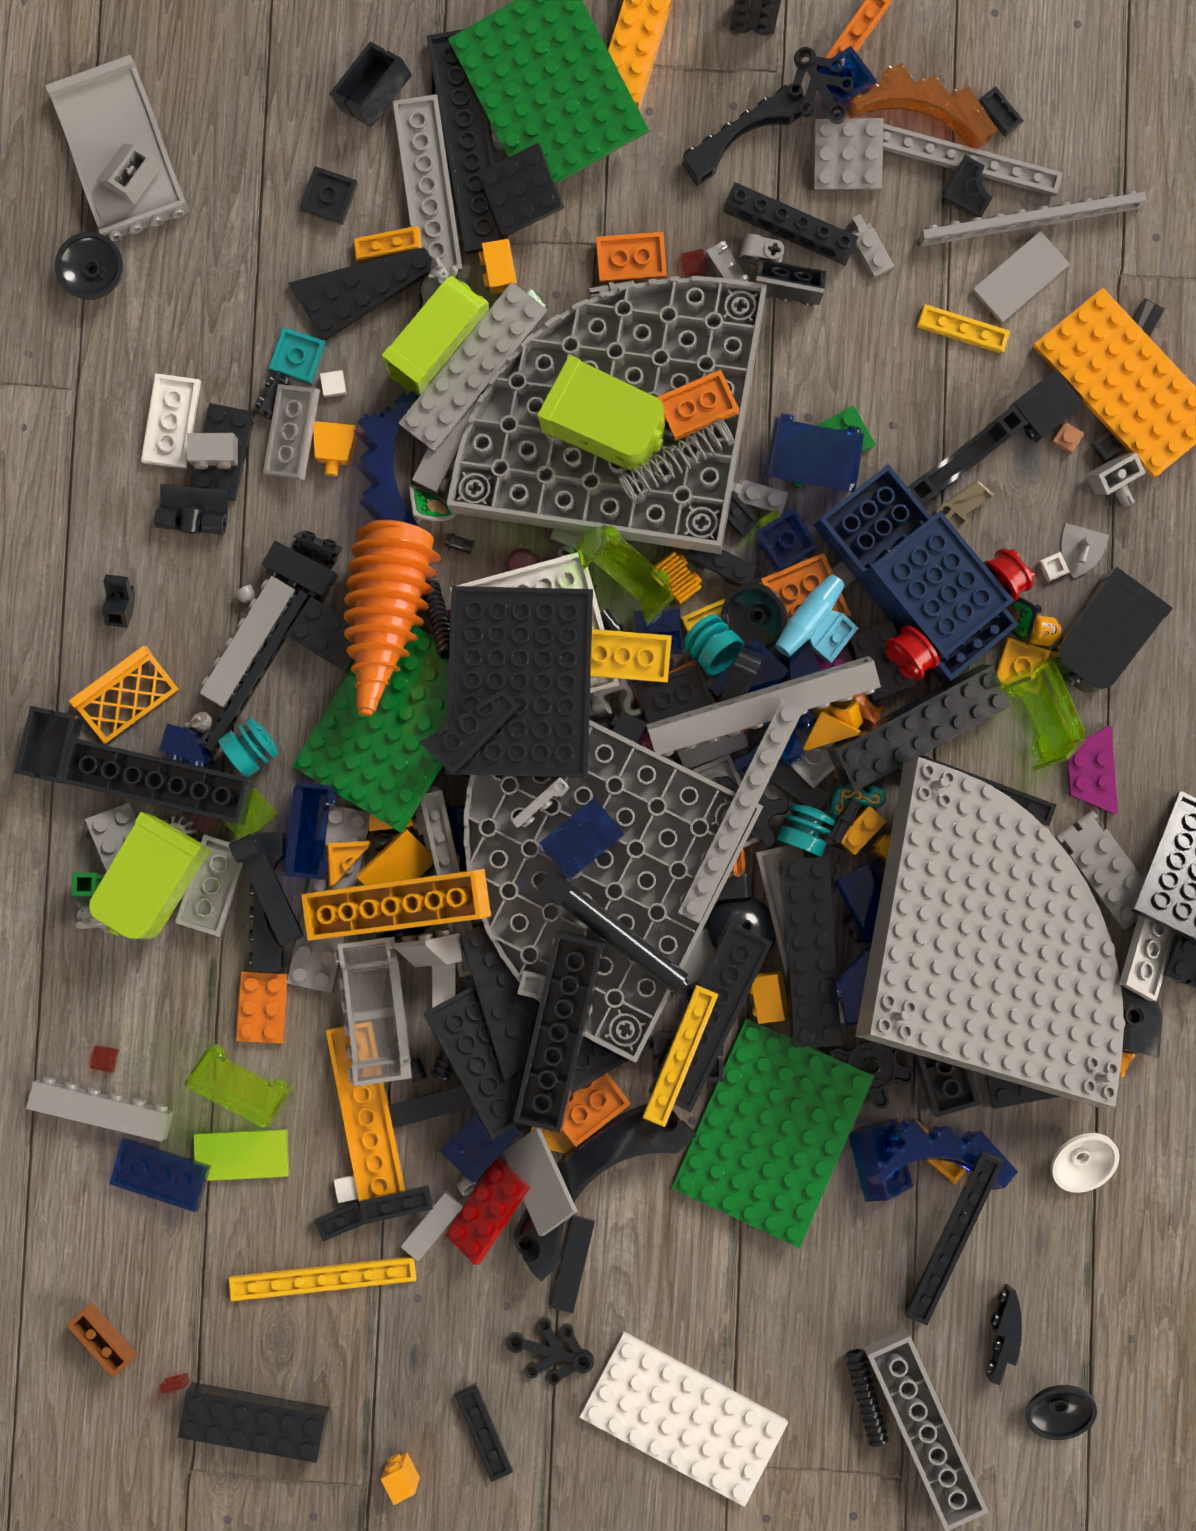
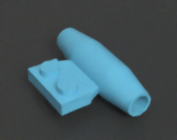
M829 575L807 596L789 619L775 644L776 649L780 653L790 657L809 640L813 651L827 663L833 662L858 629L843 613L832 611L845 586L840 578L835 575Z

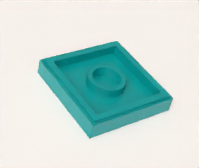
M283 327L268 369L274 373L279 371L280 375L312 385L327 343L324 340Z

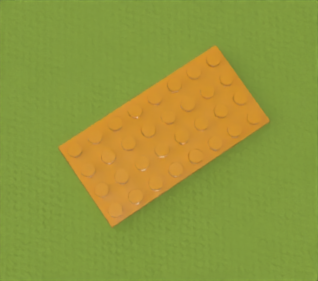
M1104 288L1100 289L1034 343L1033 348L1054 371L1057 370L1076 395L1105 427L1112 432L1127 451L1138 454L1143 468L1153 479L1196 445V387Z

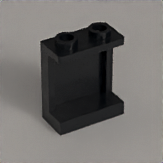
M1055 370L1013 402L1010 407L1015 405L1028 423L1024 426V432L1029 439L1037 443L1067 418L1079 411L1084 406V403L1060 373Z

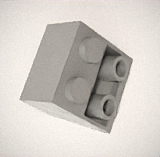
M122 144L97 181L135 205L160 171V168L154 158L139 147L132 144Z
M449 930L436 931V935H434L433 931L419 933L418 938L416 935L402 937V942L393 943L394 948L414 967L448 965L464 961L460 934H450Z

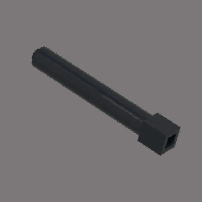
M553 869L547 873L538 885L537 889L567 910L671 992L675 993L677 990L682 992L689 983V980L686 979L689 974Z

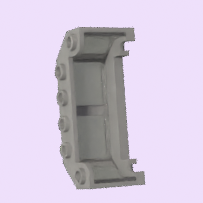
M394 937L338 944V950L334 951L336 965L340 964L343 971V976H339L340 989L345 990L346 999H342L343 1013L348 1014V1022H344L345 1034L350 1036L351 1045L347 1046L348 1059H353L352 1068H348L349 1083H354V1087L412 1079L400 965L397 950L393 944L396 943Z

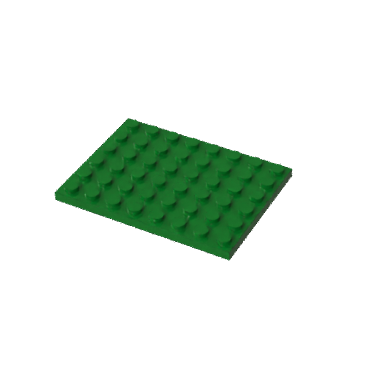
M514 0L448 38L508 157L536 143L541 144L556 184L649 132L636 103L582 0Z
M412 627L410 632L418 637V640L406 642L403 647L411 655L399 658L396 666L401 670L393 671L388 680L390 685H386L381 695V700H379L376 711L373 712L372 716L358 714L357 689L355 688L356 675L350 669L292 765L401 833L405 830L443 766L419 742L447 725L449 659H440L438 657L433 636L418 627Z
M746 1018L724 1067L723 1082H718L696 1131L697 1136L691 1142L672 1189L800 1249L874 1075L812 1047L794 1048L791 1046L790 1037Z

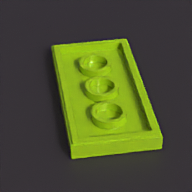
M288 1129L195 1133V1181L288 1177Z

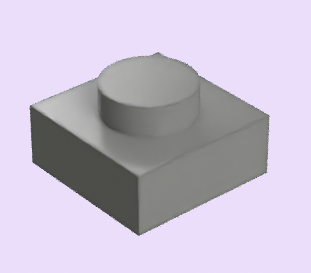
M523 970L517 994L541 1000L546 975Z

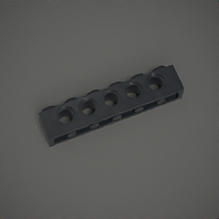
M734 182L724 206L723 212L845 266L859 237Z

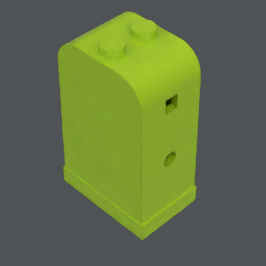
M454 276L448 277L391 346L382 354L388 376L418 399L489 311L487 300L480 295H476L467 284L457 280Z
M569 355L537 415L542 432L551 437H557L627 470L634 468L638 471L640 463L647 466V459H651L654 452L658 453L663 444V439L661 438L665 432V417L662 402L657 397Z
M140 812L135 820V825L90 900L89 908L92 916L107 925L106 930L116 936L120 934L130 939H152L156 937L165 926L202 864L208 859L212 849L158 817Z

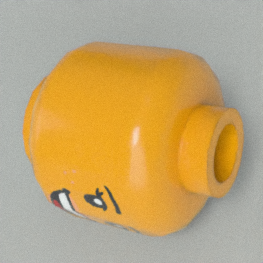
M1037 615L1030 643L1051 646L1059 640L1061 626L1053 617Z

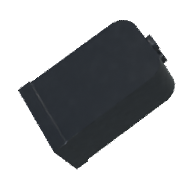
M1115 567L1103 574L1097 582L1098 585L1050 650L1048 662L1051 668L1063 677L1062 681L1071 687L1076 686L1086 693H1094L1112 686L1162 620L1173 609V607L1119 567Z

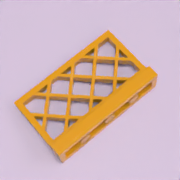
M147 646L139 648L69 700L104 744L108 743L179 690ZM150 660L155 666L154 676L141 675L142 665ZM136 669H138V674H133V673H132V672H134ZM158 671H159V673L162 675L163 678L157 677V676H158ZM127 676L137 677L136 690L124 689V678ZM141 678L154 679L152 692L139 691ZM157 680L166 681L172 689L166 694L155 693ZM120 682L119 688L113 687ZM109 689L119 691L117 704L104 702L105 693ZM122 691L135 693L134 706L121 704ZM139 694L151 695V703L147 708L137 707ZM101 696V701H95L98 697ZM155 696H160V698L154 702ZM90 703L100 704L99 717L89 716L84 708ZM104 705L117 707L115 720L102 718ZM120 707L133 709L132 719L129 721L119 720ZM137 709H138V710H143V711H141L140 713H138V714L136 715V710H137ZM102 721L115 722L113 733L106 737L101 731ZM118 723L124 724L120 728H118Z

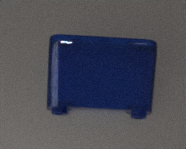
M781 413L780 416H775L764 467L765 475L854 492L858 480L865 432H861L862 428L848 425V429L840 430L802 423L794 420V415Z

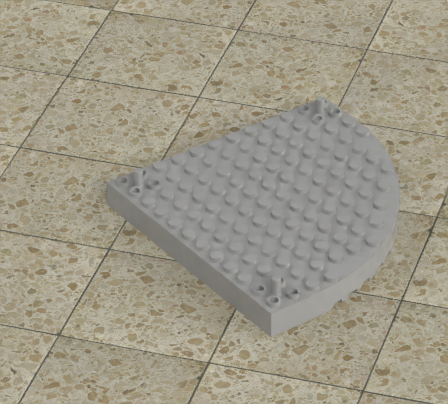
M677 276L656 280L655 278L649 279L648 282L635 284V282L625 284L613 291H603L599 296L590 300H582L571 306L572 308L565 313L552 317L535 334H530L513 355L510 354L506 358L507 362L491 377L483 395L481 394L477 400L478 403L473 413H471L465 433L462 435L455 460L447 499V506L450 512L453 514L721 554L764 313L767 284L692 276V278H679ZM569 355L655 397L721 370L740 410L739 414L723 420L732 434L734 444L728 446L718 428L714 424L712 425L714 435L722 446V451L718 448L713 436L705 428V436L715 453L714 455L709 451L703 438L696 433L698 443L706 455V460L702 457L696 444L688 438L691 450L699 464L695 463L685 445L680 443L683 454L691 469L687 467L682 456L673 447L674 456L683 474L680 473L675 462L665 452L666 460L675 475V479L659 457H657V461L667 483L664 482L656 467L649 461L651 471L659 484V488L655 485L649 473L643 468V475L651 489V492H649L638 474L633 471L643 497H641L632 481L625 475L637 497L635 502L629 499L619 481V476L627 473L632 478L631 470H627L557 437H551L543 433L537 415ZM665 419V432L661 438L663 439V444L659 452H654L650 460L656 464L655 455L658 454L663 458V450L671 453V445L679 449V440L687 444V436L675 441ZM694 433L688 435V436H691V437L695 440V438H694Z
M591 720L589 722L588 778H562L569 786V789L562 797L553 796L550 799L552 804L543 812L538 809L532 815L535 819L525 828L522 825L517 828L512 820L559 777L470 775L464 808L467 871L485 869L491 916L482 918L484 927L498 950L500 957L510 968L519 983L523 970L547 975L557 931L562 930L604 940L537 889L551 869L683 969L763 808L762 805L757 804L700 923L679 914L678 911L736 792ZM606 941L584 1036L636 1063L671 991Z
M921 757L904 762L856 1037L1094 1107H1115L1125 1027L1121 985L1119 984V970L1114 953L1115 947L1111 942L1102 913L1087 882L1071 857L1050 833L1049 829L1044 827L1031 813L1009 796L979 779Z

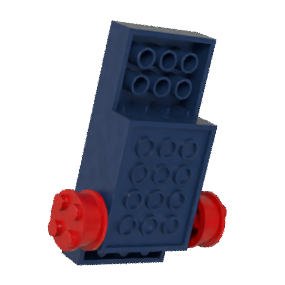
M889 464L813 525L901 633L898 637L890 638L886 641L887 650H885V654L891 661L897 664L901 674L908 680L912 678L919 681L924 677V672L930 669L943 685L954 679L1019 625L1006 607L1017 601L1022 591H1029L1033 587L1034 572L1024 564L1014 549L1000 548L995 552L992 560L982 562L941 510L931 517Z

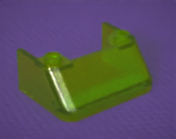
M603 525L583 535L576 542L581 567L585 569L592 561L595 562L640 601L644 619L647 623L674 599L669 582L670 576L662 568L658 570L620 537L621 534L614 526L610 525L608 527Z
M1052 658L1037 662L1009 676L997 687L998 691L1006 689L1008 694L1013 697H1021L1038 737L1035 739V744H1033V750L1040 759L1032 766L1034 771L1067 761L1085 742V728L1059 669Z
M216 1043L207 1047L188 1075L184 1085L258 1126L269 1128L280 1118L296 1086L292 1084L287 1087L288 1083L279 1078H276L275 1081H268L230 1061L226 1055L227 1051Z

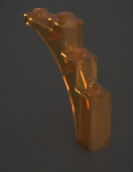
M903 63L895 67L891 65L882 72L883 76L880 82L874 85L865 95L858 94L851 100V106L847 111L850 118H858L866 113L889 109L918 112L945 124L958 134L969 147L975 149L991 141L998 131L968 86L962 90L955 89L948 94L936 75L928 79L923 77L916 83Z

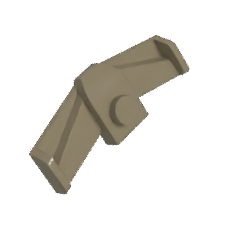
M977 480L946 502H942L934 511V515L941 510L954 528L961 534L972 521L966 515L995 496V494Z

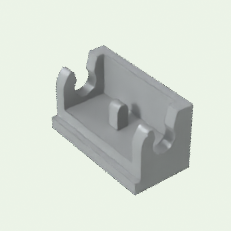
M725 241L706 250L705 260L717 278L750 282L747 274L745 275L729 251Z

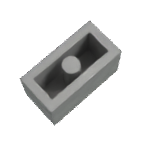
M187 433V461L196 469H207L208 466L230 469L231 466H238V438L234 433Z

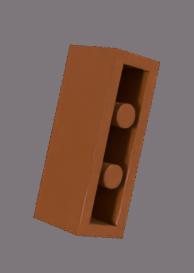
M92 1302L66 1325L112 1378L138 1355Z

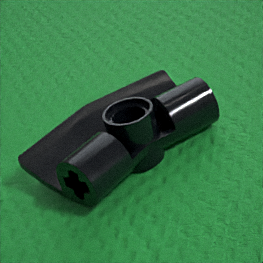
M1121 985L1123 1018L1125 1020L1122 1053H1141L1159 1058L1162 1013L1158 999L1157 1001H1149ZM1128 1013L1132 1016V1022L1128 1019Z

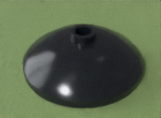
M83 232L70 237L61 245L55 258V273L59 283L69 294L80 299L95 300L108 295L117 287L123 275L124 262L120 250L111 239L100 233ZM96 268L97 272L95 274H91V270Z
M748 583L734 589L725 599L721 613V619L728 625L729 630L734 631L744 641V648L755 652L765 651L775 646L788 621L786 607L780 596L768 586L758 583ZM758 611H760V612L762 613V615H763L762 618H759V617H758V615H757Z
M752 897L726 899L713 911L708 924V934L715 951L729 922L741 927L743 924H747L749 931L773 942L768 953L773 948L776 935L769 909L759 900Z
M1054 1385L1041 1390L1031 1398L1026 1406L1025 1417L1029 1428L1038 1436L1051 1440H1066L1083 1434L1093 1425L1097 1417V1407L1093 1397L1087 1391L1072 1385Z

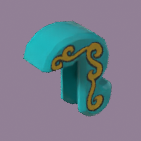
M841 785L834 790L830 799V814L837 822L838 819L836 817L842 813L848 798L860 802L862 806H871L874 809L879 808L885 803L886 794L882 788L875 785L867 787L868 792L863 788L856 792L846 790Z

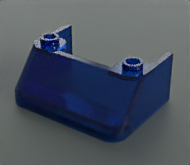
M304 782L294 783L284 864L285 876L323 880V874L327 875L328 861L324 860V850L330 805L335 806L336 792L333 791L334 786Z
M871 947L865 948L840 975V980H836L837 993L839 998H842L845 1026L858 1025Z

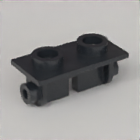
M279 371L273 375L269 374L264 384L267 389L264 395L260 394L254 405L257 407L255 414L262 411L264 412L263 417L269 420L273 416L274 397L278 384L291 385L288 377L284 375L281 378L278 377Z
M307 530L300 531L294 535V538L299 539L293 543V548L296 549V552L312 557L314 550H316L315 559L329 565L331 563L336 564L338 556L335 554L343 548L338 546L337 542L331 539H320L316 537L315 533Z

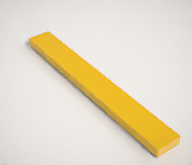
M410 1256L230 1276V1300L240 1301L416 1281L415 1259Z

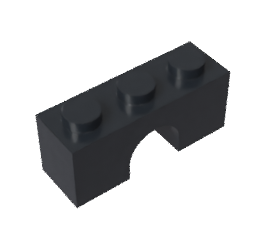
M688 549L684 556L688 563L702 570L708 569L724 578L725 582L735 587L748 584L756 566L723 549L721 554Z

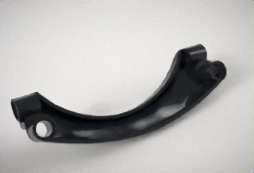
M646 1103L611 1119L577 1147L574 1145L556 1164L571 1198L575 1202L585 1187L611 1166L623 1160L645 1154H677L697 1136L696 1133L684 1120H680L673 1110H671L665 1127L644 1119L643 1115L648 1105ZM526 1207L514 1232V1242L530 1271L536 1278L543 1281L561 1263L560 1245L565 1221L545 1236H539ZM524 1237L530 1238L527 1243L520 1242Z

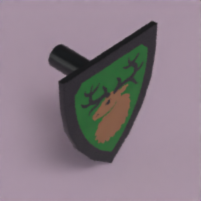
M1019 597L1017 601L1006 607L1019 624L1010 632L1026 644H1029L1037 615L1042 612V608L1038 604L1034 605Z

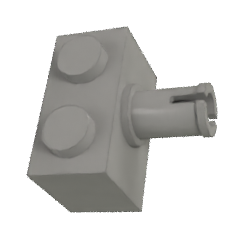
M1122 453L1086 474V477L1094 495H1109L1115 492L1120 506L1123 508L1129 506V502L1131 504L1135 502L1127 484L1146 472L1137 453Z

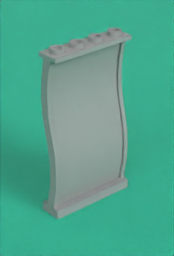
M131 55L45 85L64 130L80 181L100 234L115 242L120 240L122 236L140 233L146 227L159 226L168 219H178L183 217L185 213L190 212L168 156L137 66ZM122 144H132L151 155L160 168V171L135 205L97 181Z

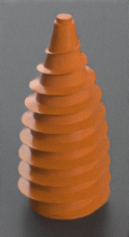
M376 520L359 528L355 534L358 542L351 547V553L355 559L351 560L348 565L353 575L347 579L346 584L352 592L345 596V603L351 609L344 613V619L351 627L344 631V636L354 644L349 646L346 652L355 660L351 670L356 675L355 688L357 689L358 714L363 716H372L373 712L376 711L386 685H390L388 680L393 671L401 670L396 666L399 658L411 655L403 647L406 642L418 640V637L410 632L412 627L424 624L423 619L418 617L416 613L417 611L429 609V604L422 600L421 596L433 593V588L425 580L437 577L436 570L429 565L438 563L441 560L440 555L432 550L434 538L429 532L415 525L393 520Z

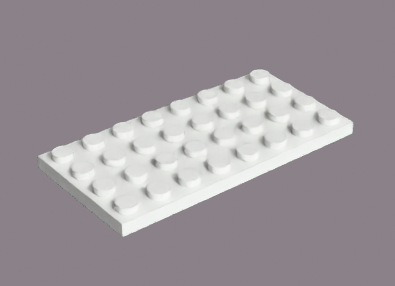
M624 1331L580 1413V1418L744 1507L788 1424L787 1419Z

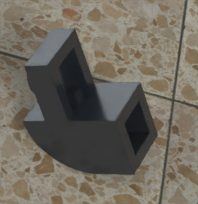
M105 574L103 583L107 597L102 607L104 623L107 626L128 628L134 608V586H130L128 577Z

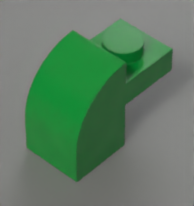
M72 873V897L91 899L105 874Z

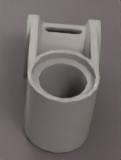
M745 234L739 258L744 262L758 264L759 259L782 263L784 245L779 240L761 237L756 234ZM772 251L776 252L775 256L771 255Z

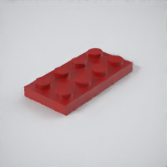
M495 1159L445 1236L473 1264L480 1265L530 1189V1186L502 1160Z

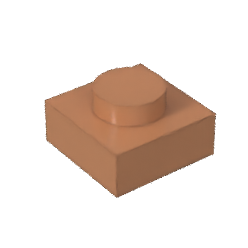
M1064 422L1051 443L1071 454L1084 433Z

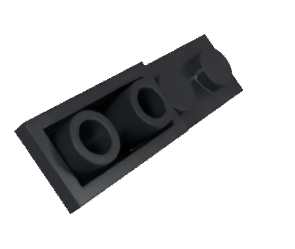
M1006 1284L1005 1288L1001 1289L998 1296L999 1306L997 1312H994L991 1317L992 1329L999 1337H996L993 1341L992 1350L994 1352L991 1360L987 1361L985 1367L987 1378L991 1383L997 1385L1001 1384L1007 1363L1017 1365L1022 1342L1020 1303L1016 1290L1009 1284Z

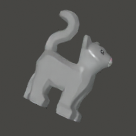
M618 678L619 686L590 693L591 718H602L605 716L612 718L611 706L604 697L619 691H623L626 694L622 701V711L634 717L642 714V708H631L635 694L627 679Z

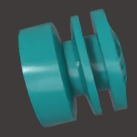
M716 614L708 615L697 622L689 630L683 641V649L694 660H698L699 666L710 676L719 675L730 668L736 660L740 647L745 646L744 641L734 631L729 630L728 625Z
M251 716L245 720L250 730L242 723L238 725L242 736L239 737L230 731L218 740L225 754L246 778L260 769L256 760L258 757L265 763L270 762L266 751L273 758L279 755L271 735Z
M790 804L788 809L796 813L797 816L786 814L785 818L793 823V827L781 826L776 840L785 845L791 844L803 849V852L813 856L822 857L827 843L818 838L819 834L830 835L831 833L830 830L822 826L823 824L834 826L836 821L828 817L824 812L810 806Z

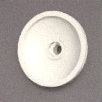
M1086 1133L1075 1136L1066 1141L1055 1153L1051 1163L1052 1177L1058 1186L1069 1192L1080 1193L1096 1189L1108 1181L1116 1171L1119 1163V1151L1114 1142L1105 1135Z

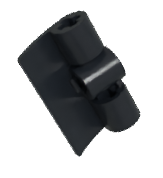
M160 484V508L156 509L154 515L156 528L174 529L192 534H200V532L225 534L228 519V492L226 490Z

